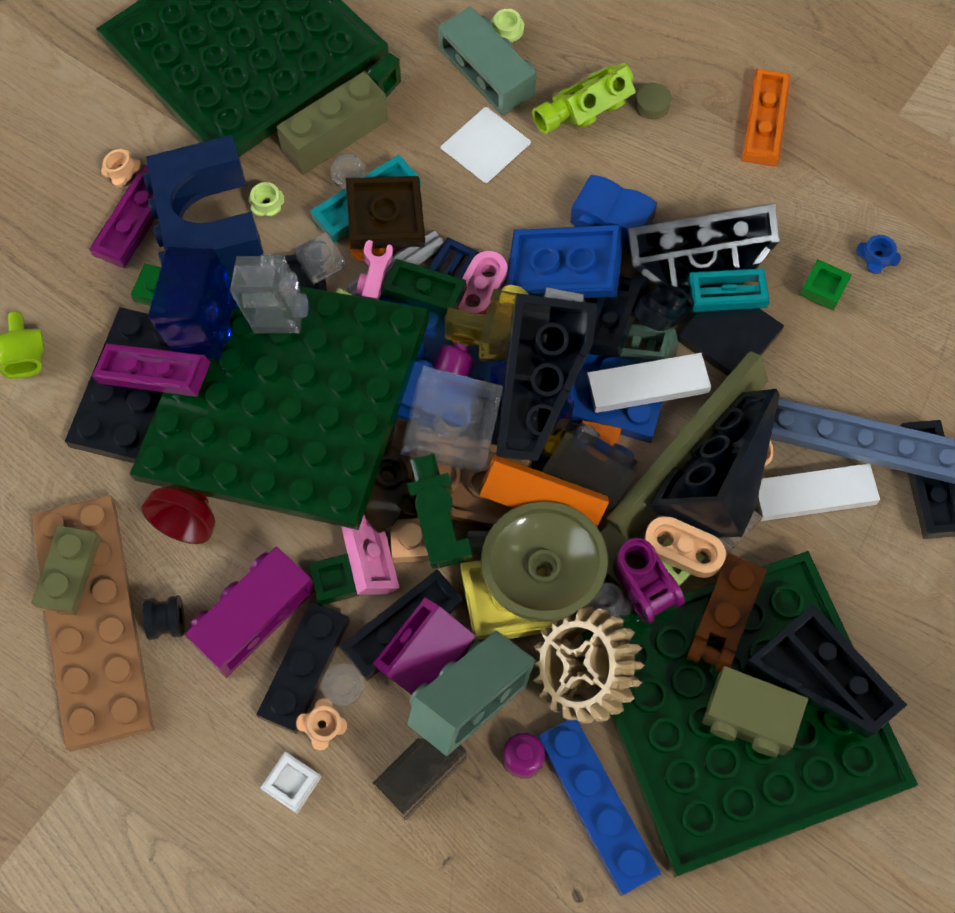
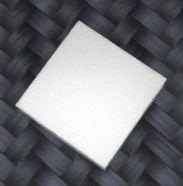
M284 752L260 789L298 814L322 777L287 752Z

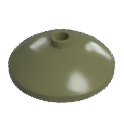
M555 502L528 503L504 514L488 532L481 553L482 574L491 595L509 612L532 621H558L577 614L579 609L586 608L597 597L607 574V548L598 528L580 511ZM546 567L552 572L548 576H541L537 573V570Z

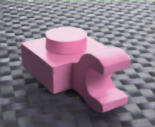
M368 240L364 246V261L369 266L368 274H360L356 295L380 300L386 269L392 261L393 247L392 245H387L383 256H375L372 254L373 241Z

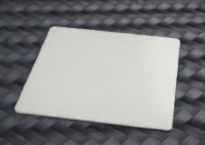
M484 107L441 145V149L481 181L488 183L529 146L531 140L488 107Z

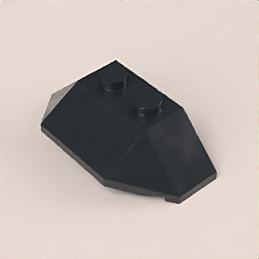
M775 203L707 212L627 228L632 267L643 276H647L659 288L676 286L687 294L690 293L691 289L688 284L690 272L757 269L770 250H773L780 241ZM727 283V284H737V285H740V284H744V283ZM722 284L700 285V288L720 287Z

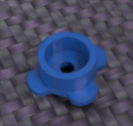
M875 235L869 239L868 243L862 242L856 248L857 255L863 257L868 264L867 270L873 274L881 273L882 269L889 265L897 266L901 260V256L897 252L896 243L885 235Z

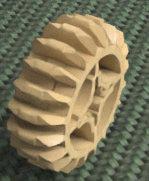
M587 606L586 608L579 609L577 614L571 617L551 621L552 628H544L540 631L545 642L537 643L533 646L540 652V659H536L533 665L536 668H540V675L533 681L537 684H544L545 687L539 697L544 700H552L550 710L563 712V718L569 721L578 719V722L583 724L592 723L595 720L602 722L610 719V714L615 715L623 712L622 702L627 703L635 699L629 687H638L642 684L634 676L635 670L642 669L645 665L634 659V654L638 653L642 647L638 644L629 643L635 632L630 628H622L624 619L619 616H611L607 609L597 608L595 610L593 607ZM590 630L594 633L592 638L585 640L582 645L573 642L584 631ZM590 685H598L602 688L591 699H586L580 695L583 689L589 688Z

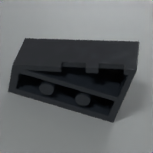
M814 604L753 655L745 665L747 669L774 685L808 698V705L866 739L878 732L907 706L901 697Z

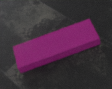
M142 165V169L133 179L89 249L92 256L124 269L154 222L148 199L153 198L154 195H149L143 173L149 172L147 165Z
M106 343L92 378L99 384L197 397L211 362L205 355Z

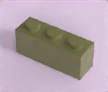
M363 71L276 126L282 153L302 175L306 174L387 122L386 94Z

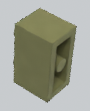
M724 666L716 678L701 723L710 726V732L720 738L733 741L738 737L753 743L752 749L767 756L777 757L778 753L785 755L793 748L808 698Z

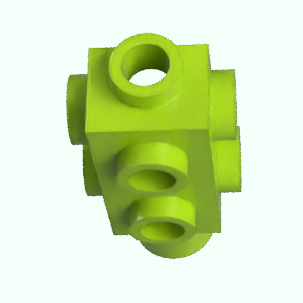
M621 63L617 66L609 65L598 72H593L586 79L572 87L561 90L559 94L552 97V103L544 102L534 108L532 115L538 129L547 135L559 128L561 122L562 124L577 125L578 128H582L594 123L597 120L596 115L605 110L612 111L625 104L624 99L636 93L632 83L633 74L629 66Z

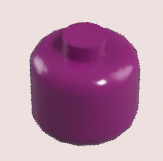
M455 342L453 346L447 344L440 346L432 362V368L439 370L443 375L451 379L466 381L474 367L475 360L467 353L468 347Z
M518 733L510 737L504 745L502 751L503 765L506 771L514 777L520 779L531 778L542 769L545 760V748L536 736L529 733Z

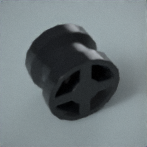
M180 595L170 596L167 601H158L155 598L144 600L143 624L148 640L158 639L163 634H170L173 637L184 636L185 616Z

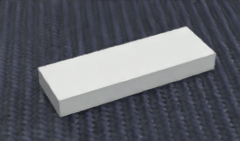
M702 353L587 372L586 378L595 413L706 394L711 389Z
M869 463L763 478L757 500V509L760 521L877 505L880 497Z

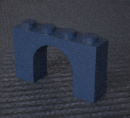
M233 135L146 156L149 172L143 173L149 195H154L153 198L148 199L154 221L159 220V224L153 225L159 247H164L165 250L158 252L164 274H172L177 288L267 264L252 211L207 223H195L182 219L187 209L198 200L206 196L247 186Z

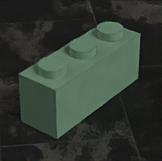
M472 6L438 26L439 50L502 117L535 96L537 73L534 66L528 60H523L515 52L511 42L507 38H502L493 29L490 21L485 16H480Z
M498 631L493 632L484 641H475L469 647L464 657L457 662L450 661L442 669L438 678L429 685L423 683L415 690L410 699L412 707L407 725L444 755L448 756L526 688L535 659Z

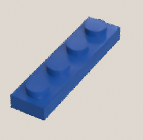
M567 720L538 735V739L545 748V755L619 894L623 896L659 876L661 872L578 720Z

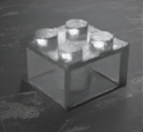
M423 366L417 379L400 454L415 458L435 454L436 461L439 464L479 473L487 463L503 386Z

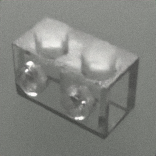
M274 254L236 256L230 292L253 332L300 333L302 318H306L308 314V299L306 294H302L298 286L297 275L295 272H291L285 257Z

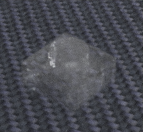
M326 232L294 249L296 259L313 284L346 267L345 259Z

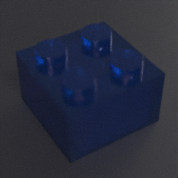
M166 248L148 317L172 351L205 355L208 359H221L224 344H228L230 340L231 329L229 323L232 311L238 307L239 293L213 248Z

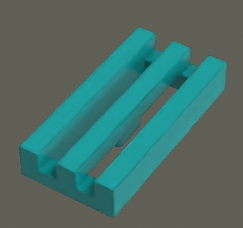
M764 268L689 273L688 284L691 287L692 312L767 308L770 299ZM758 282V285H743V286H737V284H727V283ZM726 284L722 287L700 288V285Z

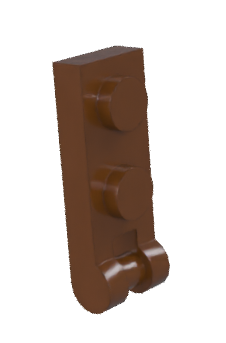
M729 553L727 554L686 659L696 663L702 660L715 666L714 671L719 673L724 666L731 667L767 569ZM711 637L723 642L722 649L719 650L707 645L708 638Z

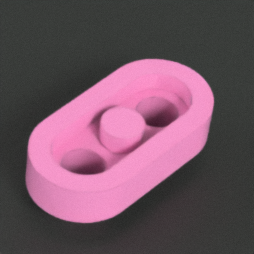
M484 251L472 259L462 279L466 280L467 290L456 312L480 319L490 312L496 293L502 289L507 279V262L502 255L494 251ZM486 272H492L494 276L485 277L483 276V274ZM475 301L479 305L476 307H470L467 305V303Z

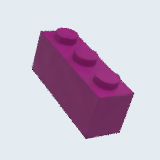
M276 546L269 554L265 552L258 556L251 564L250 572L240 582L234 581L222 591L220 601L209 611L204 610L191 621L189 625L190 630L185 633V636L227 678L315 592L313 582L303 570Z

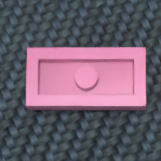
M365 514L363 515L359 530L341 526L357 594H392L400 587L386 532H375L368 524Z

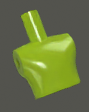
M17 311L11 312L7 316L9 332L0 333V372L4 377L10 379L35 376L42 370V356L45 352L42 330L25 329L23 314Z

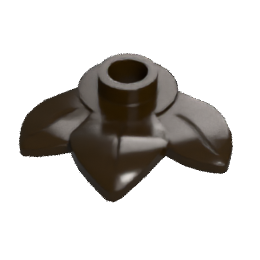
M393 455L383 456L364 512L368 524L377 533H383L390 529L397 521L401 511L410 515H418L416 503L413 504L407 483L413 481L408 478V469L405 463ZM382 471H390L393 473L394 479L392 481H385L381 478L380 473Z

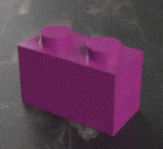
M425 597L373 665L409 694L413 695L423 683L429 685L438 678L442 669L450 661L457 662L464 657L475 635L443 608Z

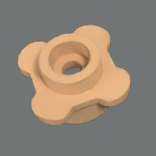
M116 149L105 156L101 173L104 177H110L115 187H121L135 176V173L140 172L142 163L138 159L134 160L128 150Z
M319 699L316 701L313 710L308 714L298 716L296 727L299 731L305 732L308 735L313 749L322 751L328 747L329 741L332 738L346 732L347 722L344 718H340L338 712L332 708L330 700ZM321 720L325 722L323 729L318 727V722Z

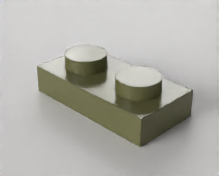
M57 525L31 602L35 607L72 615L77 614L101 540L98 533Z

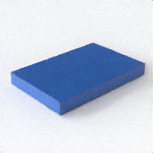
M622 225L514 230L505 286L516 285L526 290L529 295L542 297L545 296L546 287L584 294L583 298L617 297L624 229Z

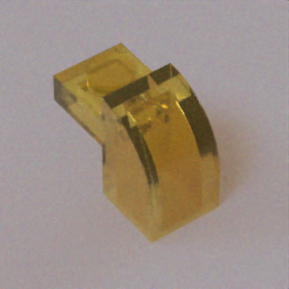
M493 289L487 315L448 307L445 317V339L452 340L454 343H460L466 347L472 345L479 346V360L495 361L505 358L507 355L512 305L517 293Z

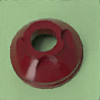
M167 486L151 491L142 505V513L146 520L155 529L172 539L188 544H202L207 542L213 534L216 521L209 506L208 498L204 494L195 492L188 487Z

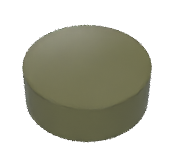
M645 84L637 92L636 110L640 115L648 119L662 118L670 109L671 93L662 84Z

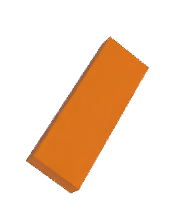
M756 68L741 161L777 167L780 158L790 73Z
M494 455L479 489V496L512 508L533 502L564 504L587 516L596 527L609 504L608 496L496 455Z

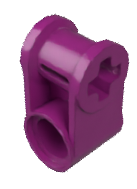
M633 538L622 545L613 562V570L628 594L634 610L645 624L653 622L655 615L673 605L676 607L684 605L685 600L682 590L674 577L667 571L654 547L648 541ZM625 555H638L644 562V568L640 570L630 568L626 564Z

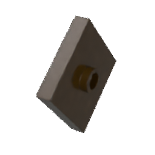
M419 176L346 178L345 187L350 249H364L368 240L373 241L372 248H386L387 245H392L393 248L425 247Z

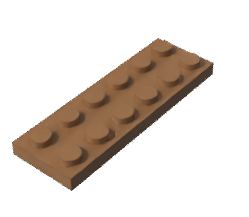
M109 495L31 514L40 575L57 525L96 532L101 537L77 614L72 615L45 609L65 748L72 752L153 731L154 725L115 500Z

